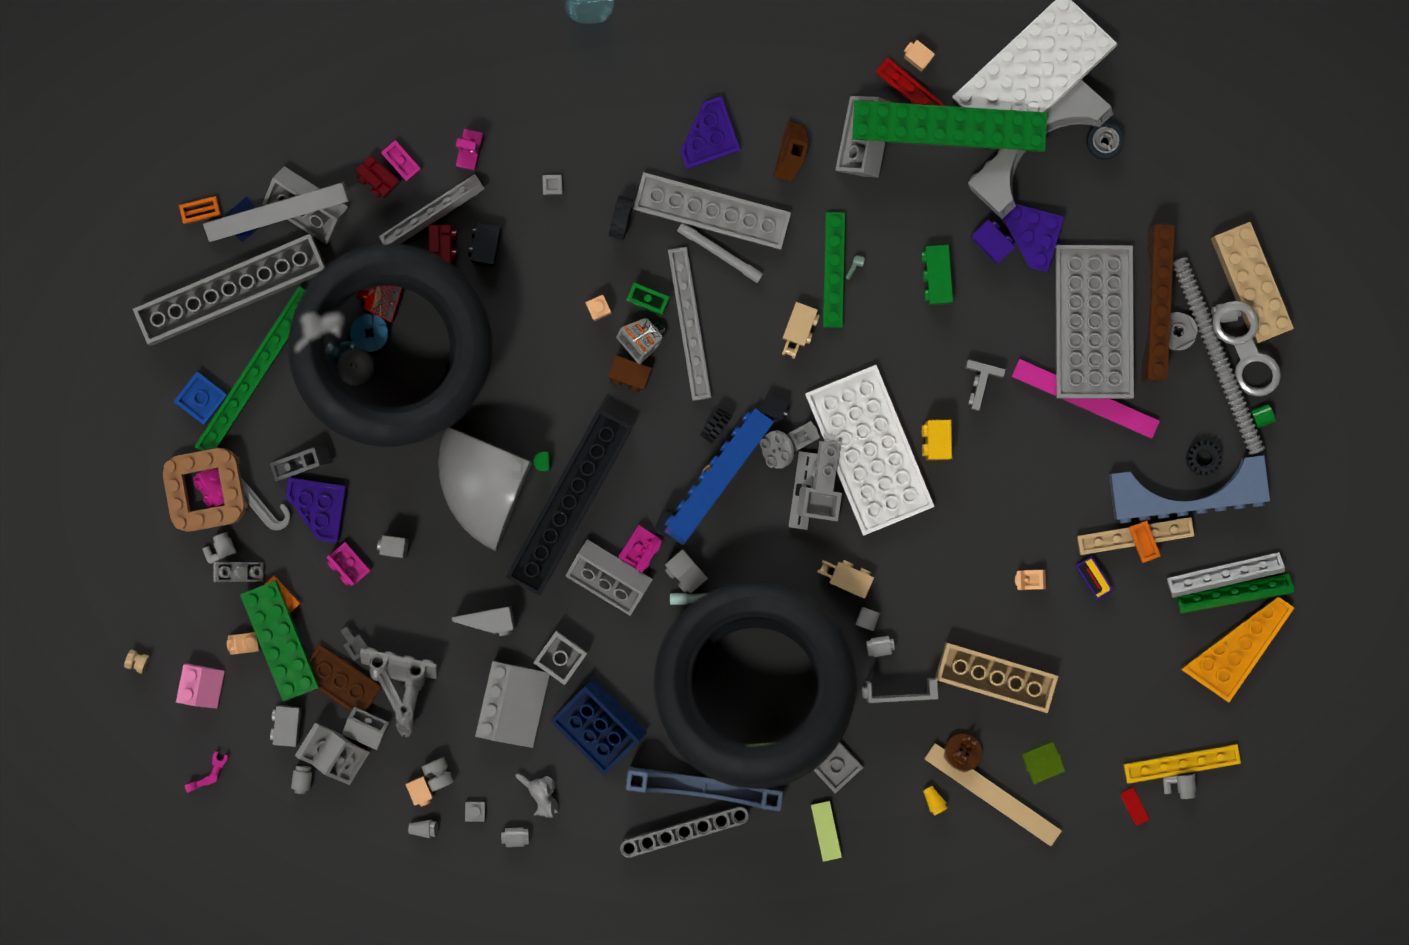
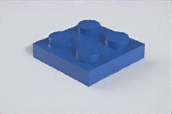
M197 371L173 402L201 424L206 425L228 395Z

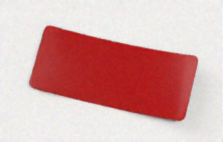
M1134 787L1120 793L1136 826L1149 820Z

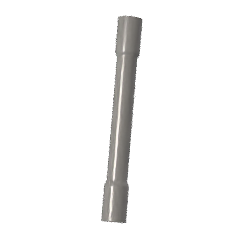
M682 223L678 228L677 232L735 267L754 282L758 283L761 279L762 272L710 241L688 224Z

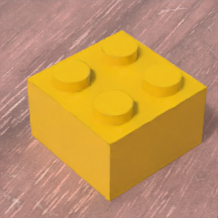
M951 420L926 421L925 425L921 427L922 437H925V444L922 445V456H926V460L952 459Z

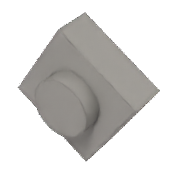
M466 801L465 821L485 822V802Z

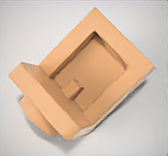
M1045 570L1017 571L1015 584L1018 590L1046 589Z
M256 633L229 635L227 649L230 651V654L259 651Z

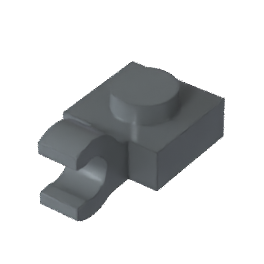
M348 626L341 630L342 635L348 641L343 646L355 661L360 657L361 649L369 648V646L360 634L355 637Z

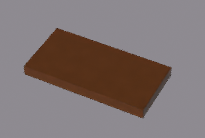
M321 644L317 646L309 658L320 686L317 689L350 712H352L354 707L366 712L382 689L379 683Z

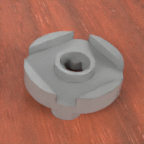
M1181 312L1171 313L1170 350L1181 351L1189 348L1194 343L1198 329L1196 322L1191 316ZM1175 326H1177L1178 329H1183L1180 337H1178V335L1173 334V331H1175Z

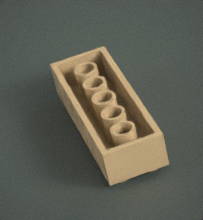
M1251 222L1212 237L1211 241L1236 301L1244 302L1252 307L1258 316L1259 327L1254 336L1256 344L1294 329ZM1241 311L1242 317L1249 331L1251 326L1250 318L1247 316L1246 313Z
M945 642L935 679L1048 713L1059 676Z

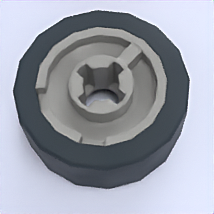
M1104 122L1100 127L1094 126L1086 139L1087 149L1090 154L1101 160L1111 159L1116 156L1123 148L1124 143L1123 133L1120 128L1109 122ZM1102 138L1108 139L1107 145L1105 143H1101Z

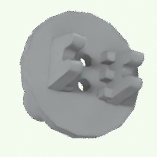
M779 430L771 431L760 440V447L768 467L784 468L791 463L794 456L793 444L784 432Z

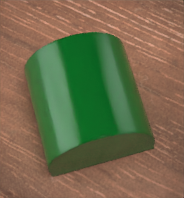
M1269 404L1249 411L1254 424H1256V429L1275 422V416Z
M540 452L534 457L533 462L536 469L543 472L550 470L549 452Z

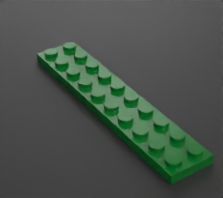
M854 100L852 140L1044 152L1047 112Z

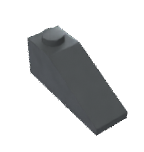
M323 445L272 462L270 466L276 482L333 463L328 445Z

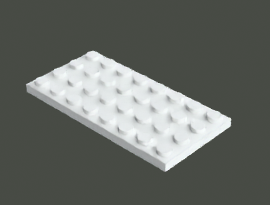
M1055 0L952 98L960 107L1047 112L1117 46V43L1072 0Z
M877 365L805 393L824 442L840 444L836 471L863 536L934 507Z

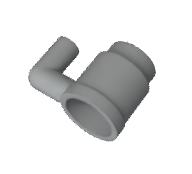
M227 532L213 537L216 554H212L210 546L202 549L207 562L210 564L237 554L231 537L228 536Z
M1186 773L1164 777V794H1171V784L1177 783L1180 799L1195 798V774Z

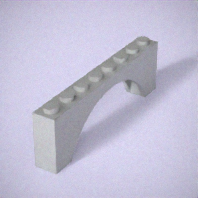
M1080 80L1047 111L1046 133L1060 127L1076 124L1100 127L1113 115L1112 108L1085 82ZM1000 149L997 156L993 160L987 161L983 169L979 173H975L968 182L971 191L1001 219L1016 206L1013 197V178L1017 165L1026 151Z

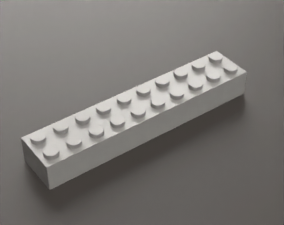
M308 234L133 308V311L147 344L153 346L316 277L326 265L314 237Z

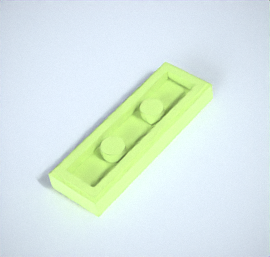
M830 800L811 804L823 862L842 858Z

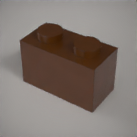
M615 355L608 378L611 379L610 382L621 386L624 383L629 385L628 389L639 392L640 389L645 390L652 368Z

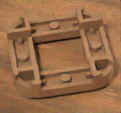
M225 448L209 449L178 455L164 464L163 480L170 518L175 528L182 531H197L235 524L244 516L246 509H248V502H245L239 469L241 462L239 457H236L232 451ZM218 468L225 505L191 512L184 475Z

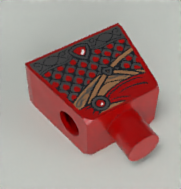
M396 286L372 287L369 290L357 293L356 299L365 301L364 309L393 323L404 288Z

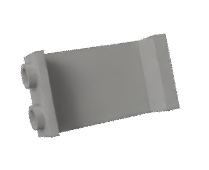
M926 678V694L872 696L871 683L865 681V686H862V696L868 703L938 699L937 679Z

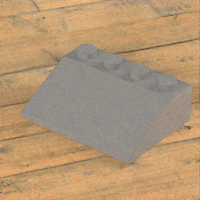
M493 660L475 737L533 748L550 674Z

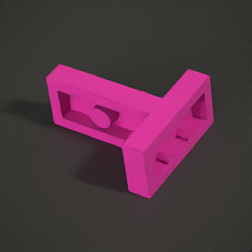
M464 129L462 139L457 138L456 147L459 150L456 167L475 171L483 133Z

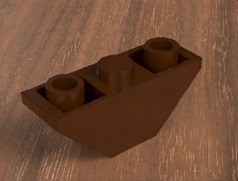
M787 121L773 177L791 182L804 162L808 147L806 127Z

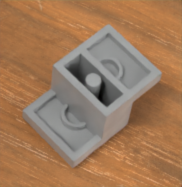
M314 723L295 756L312 764L324 775L350 785L370 752L353 744L342 734Z

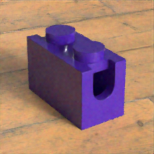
M988 220L970 238L997 265L1015 248L1013 246L1014 241L1008 235L1004 236L999 231L1001 228L996 222Z

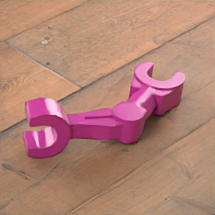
M215 751L212 757L213 768L210 776L185 785L187 793L201 786L215 783L218 780L220 769L223 768L228 760V755L225 754L224 759L220 761L217 759L219 752Z

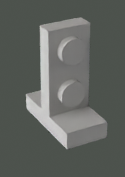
M967 360L965 369L979 372V375H975L973 386H976L974 394H970L968 404L971 405V410L979 411L988 374L1002 378L1006 369Z

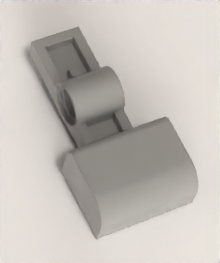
M819 441L817 461L814 462L812 467L813 488H800L797 506L799 516L838 522L842 493L833 492L840 444Z

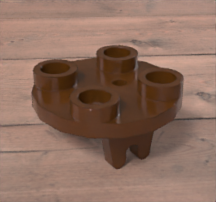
M960 733L954 735L947 742L944 758L952 768L968 772L980 764L982 748L973 736Z

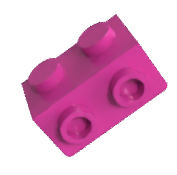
M218 468L199 472L193 478L194 485L202 493L206 506L214 508L223 505L224 498Z
M638 525L618 558L638 571L643 572L644 569L649 567L653 555L659 551L662 539Z
M344 542L331 555L326 557L329 560L327 564L333 571H339L341 574L340 579L346 585L354 586L371 571L347 542Z

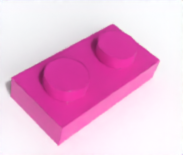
M396 140L381 152L406 182L421 170Z

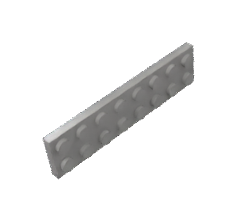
M643 172L633 210L779 250L782 248L791 212L645 172Z

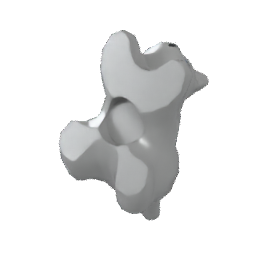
M311 312L304 314L301 318L304 338L297 343L295 351L298 352L311 339L317 338L328 331L340 337V331L344 325L341 313L329 312L322 317Z
M515 775L529 789L531 796L538 804L534 815L553 818L554 813L559 812L558 803L552 797L555 789V782L552 778L545 776L541 779L529 781L523 775Z

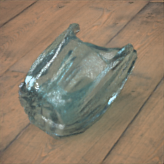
M566 0L564 8L570 19L583 24L600 23L605 21L612 12L614 0Z

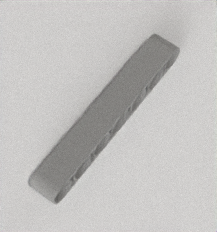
M738 805L633 836L622 842L620 851L625 857H634L744 824L748 820V811L744 806ZM737 810L745 812V817L742 820L735 818L734 814ZM718 816H725L727 822L724 825H718L716 823ZM706 821L708 823L707 830H699L697 827L698 823ZM681 827H688L690 830L689 835L682 836L679 833ZM669 832L672 838L670 841L665 842L661 839V834ZM644 838H651L653 845L645 847L642 844ZM632 843L635 849L633 852L628 853L624 850V845Z

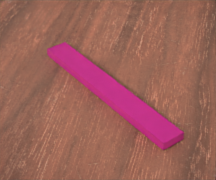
M1021 359L1018 360L1011 377L1056 396L1055 374ZM1063 399L1151 439L1160 422L1111 399Z

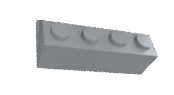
M850 96L835 171L878 178L885 142L852 140L854 100L893 102L880 97Z
M284 166L272 178L262 204L267 205L318 190L319 188ZM341 203L287 220L327 245L343 221L348 206Z
M588 539L565 575L631 616L653 580Z

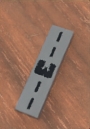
M799 451L788 527L808 530L809 517L799 516L797 506L800 488H813L812 467L814 462L817 461L818 454Z

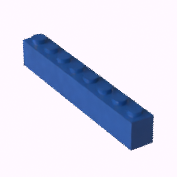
M756 408L752 413L747 412L742 419L744 422L742 427L737 426L731 434L734 438L731 442L726 441L721 447L722 454L720 457L715 456L709 464L712 466L708 472L704 470L699 477L700 484L697 487L693 485L687 493L690 496L686 502L682 500L676 508L679 511L675 517L671 515L665 523L668 526L665 532L682 545H684L773 424L771 419Z

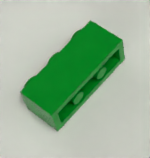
M949 245L926 246L924 251H921L922 263L926 265V270H923V282H927V289L924 290L925 301H928V305L952 304Z

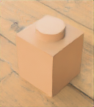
M918 40L914 44L910 42L904 50L906 52L904 59L921 72L935 55Z
M603 295L585 302L594 322L612 314Z
M425 776L406 784L414 806L420 804V807L431 803L430 799L434 795Z

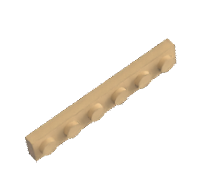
M1191 517L1149 524L1156 543L1194 536ZM1129 528L1077 536L1080 555L1135 546Z

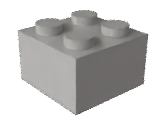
M556 631L533 663L565 685L588 652Z

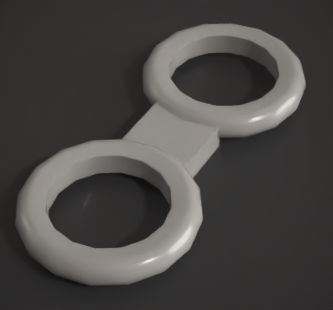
M1232 301L1223 304L1215 312L1212 323L1214 332L1219 339L1227 344L1234 345L1239 355L1240 361L1236 365L1234 373L1235 379L1238 380L1236 383L1248 395L1257 397L1268 395L1279 385L1281 373L1276 361L1267 354L1260 353L1254 340L1259 327L1258 316L1254 309L1244 302ZM1234 309L1243 311L1250 318V330L1239 337L1228 335L1221 326V317L1224 313ZM1260 361L1270 367L1273 378L1269 385L1263 388H1255L1246 383L1243 378V369L1250 362Z

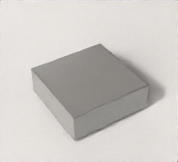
M542 175L543 195L563 194L562 175Z

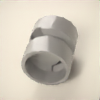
M444 757L421 767L425 777H429L428 785L431 792L454 783L451 772L446 770L448 765Z

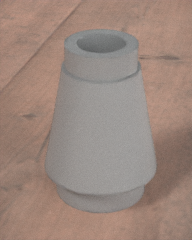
M432 819L409 823L408 831L409 834L432 839V837H436L438 834V823Z

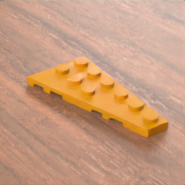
M1276 597L1181 668V670L1225 701L1230 702L1294 607L1280 597Z

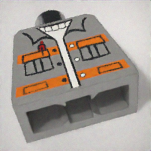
M644 318L620 328L616 338L635 361L641 364L659 347L663 339L661 333L665 332V327L661 322L653 325L648 319Z

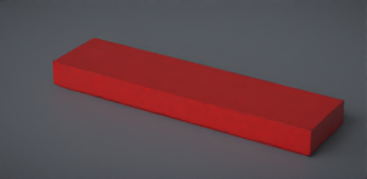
M888 57L875 72L912 104L946 106Z

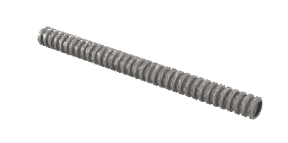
M1180 258L1173 261L1175 268L1173 270L1177 272L1176 277H1179L1178 283L1181 282L1180 287L1184 290L1182 292L1186 294L1185 299H1188L1187 305L1190 304L1189 309L1192 310V316H1195L1194 321H1197L1196 325L1200 329L1198 331L1202 334L1201 338H1204L1203 344L1206 343L1205 349H1208L1209 352L1207 353L1211 356L1210 360H1213L1212 366L1215 365L1214 371H1217L1218 374L1216 375L1220 378L1219 382H1222L1221 388H1224L1223 393L1227 395L1228 405H1231L1230 410L1234 412L1232 415H1235V421L1238 422L1237 427H1240L1239 432L1243 434L1241 437L1245 439L1246 449H1249L1248 454L1253 455L1265 449V446H1262L1263 442L1259 439L1258 429L1255 430L1256 424L1252 422L1254 420L1250 417L1251 413L1248 412L1249 407H1246L1247 402L1243 400L1242 390L1239 391L1240 385L1236 383L1238 380L1234 378L1233 368L1230 369L1231 363L1227 361L1229 358L1225 356L1224 346H1221L1222 341H1219V337L1214 332L1211 322L1213 319L1209 317L1211 314L1207 312L1206 302L1202 300L1204 299L1200 295L1202 292L1198 290L1197 280L1193 278L1195 275L1191 273L1190 263L1186 261L1188 258Z

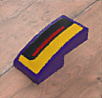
M1092 556L1076 565L1077 571L1097 601L1113 592L1111 585Z

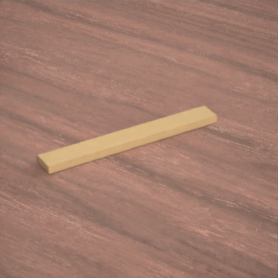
M936 743L933 744L924 758L926 761L1049 846L1053 845L1062 830L975 770L962 772L952 768L944 758L945 750Z

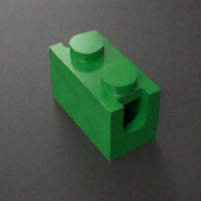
M633 283L627 302L663 316L670 297Z

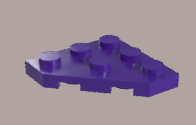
M722 96L703 102L680 150L686 170L740 151Z
M1015 204L1016 206L1004 217V222L1028 266L1031 269L1049 273L1065 217Z
M288 478L286 498L297 510L315 537L321 541L338 543L346 486Z

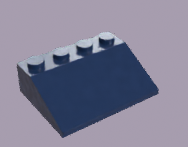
M594 678L551 720L604 775L647 734V731Z

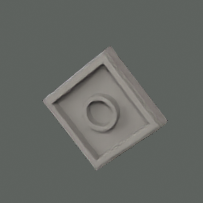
M839 742L830 756L814 771L836 794L863 767Z

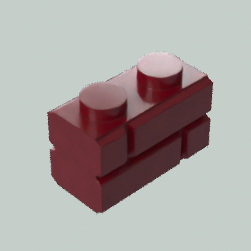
M369 155L355 171L358 174L356 178L364 185L368 183L373 188L370 191L378 198L383 196L386 199L400 184V181L372 155Z
M429 225V252L453 265V260H457V250L453 249V241L457 240L456 230H453L452 225Z

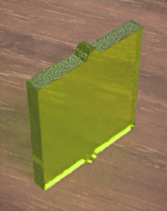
M1053 742L1022 754L1027 766L1026 771H1029L1034 784L1065 772L1060 760L1061 755L1057 753Z

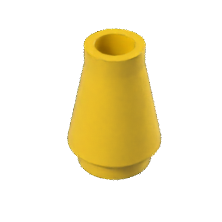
M933 786L923 791L930 813L932 812L934 816L948 809L945 805L947 803Z

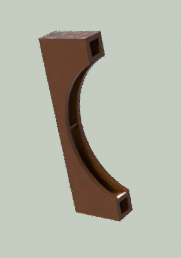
M1155 224L1148 229L1147 249L1150 260L1151 294L1148 335L1142 361L1141 382H1163L1168 380L1175 225Z

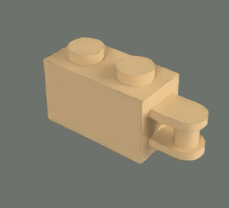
M796 302L783 336V340L787 342L782 355L787 354L795 359L799 345L804 347L805 343H810L813 335L810 329L812 325L816 326L820 316L816 314L817 309ZM789 342L797 344L796 348L788 347Z
M822 560L823 565L817 572L831 578L829 583L865 599L874 577L870 576L872 572L863 568L858 571L853 568L854 564L845 560L842 563L838 562L836 566ZM830 567L835 568L832 575L827 574Z

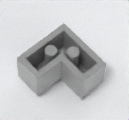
M681 550L665 564L667 567L665 571L672 579L676 577L680 581L678 586L684 593L688 591L691 594L708 579L684 550Z

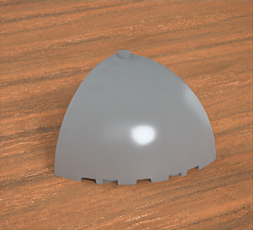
M447 428L444 430L441 439L438 459L439 478L444 498L460 525L474 539L497 552L518 503V496L533 463L454 429Z

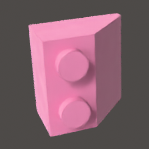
M189 663L183 664L176 702L217 709L225 671Z

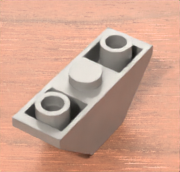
M214 562L213 582H263L264 562Z

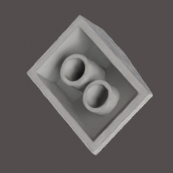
M512 606L452 617V622L491 633H499V636L512 634V630L516 629Z

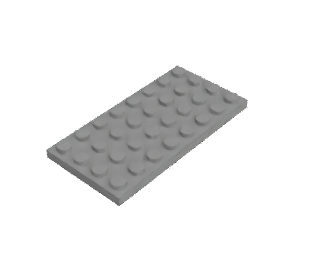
M1057 245L1055 250L1056 398L1133 399V246Z

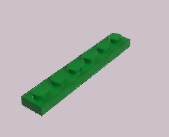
M826 212L824 328L843 327L845 213Z
M1289 574L1178 596L1176 597V602L1181 614L1294 593V586Z

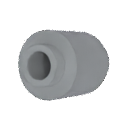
M1217 304L1216 307L1211 308L1212 319L1217 309L1223 304ZM1241 310L1227 311L1221 317V323L1238 321V317H1241Z
M889 636L871 638L870 641H866L869 656L892 655V650H895L894 640L889 639Z
M296 765L295 770H293L291 789H294V793L306 794V791H310L312 780L311 767Z
M523 827L505 828V832H501L502 844H505L506 848L528 845V829H523Z

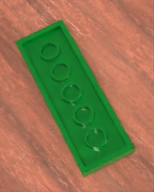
M277 580L240 594L282 700L286 701L319 688L320 686Z

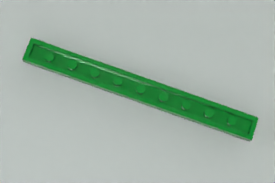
M300 286L196 443L195 448L204 451L219 447L289 339L294 312L305 291Z

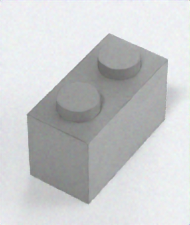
M382 535V539H378L377 550H380L379 555L406 558L409 539Z
M278 705L276 709H273L272 721H275L274 729L272 728L270 732V740H273V745L298 746L302 707Z
M354 707L347 719L342 735L377 750L385 736L389 722Z

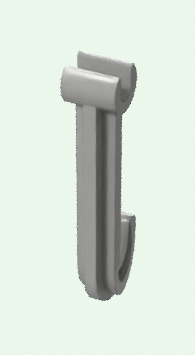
M241 477L245 501L248 502L267 527L272 530L284 529L289 524L291 518L288 508L284 504L280 505L285 519L278 521Z

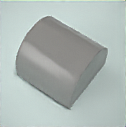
M861 607L855 625L874 631L880 613Z

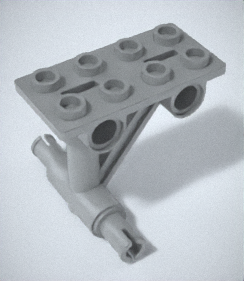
M373 648L361 649V664L369 665L371 678L380 682L396 714V726L402 737L404 735L409 737L414 728L413 714L418 693L422 689L426 677L437 678V664L426 659L423 661L415 660L412 656H396L393 652L381 653ZM390 679L405 682L404 686L406 689L402 702Z

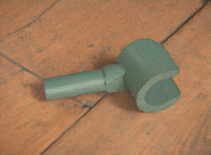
M859 255L854 257L852 266L845 277L849 280L856 266L863 267L865 257Z

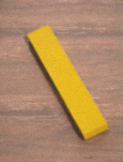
M1234 744L1123 764L1126 782L1129 784L1241 764L1238 745Z

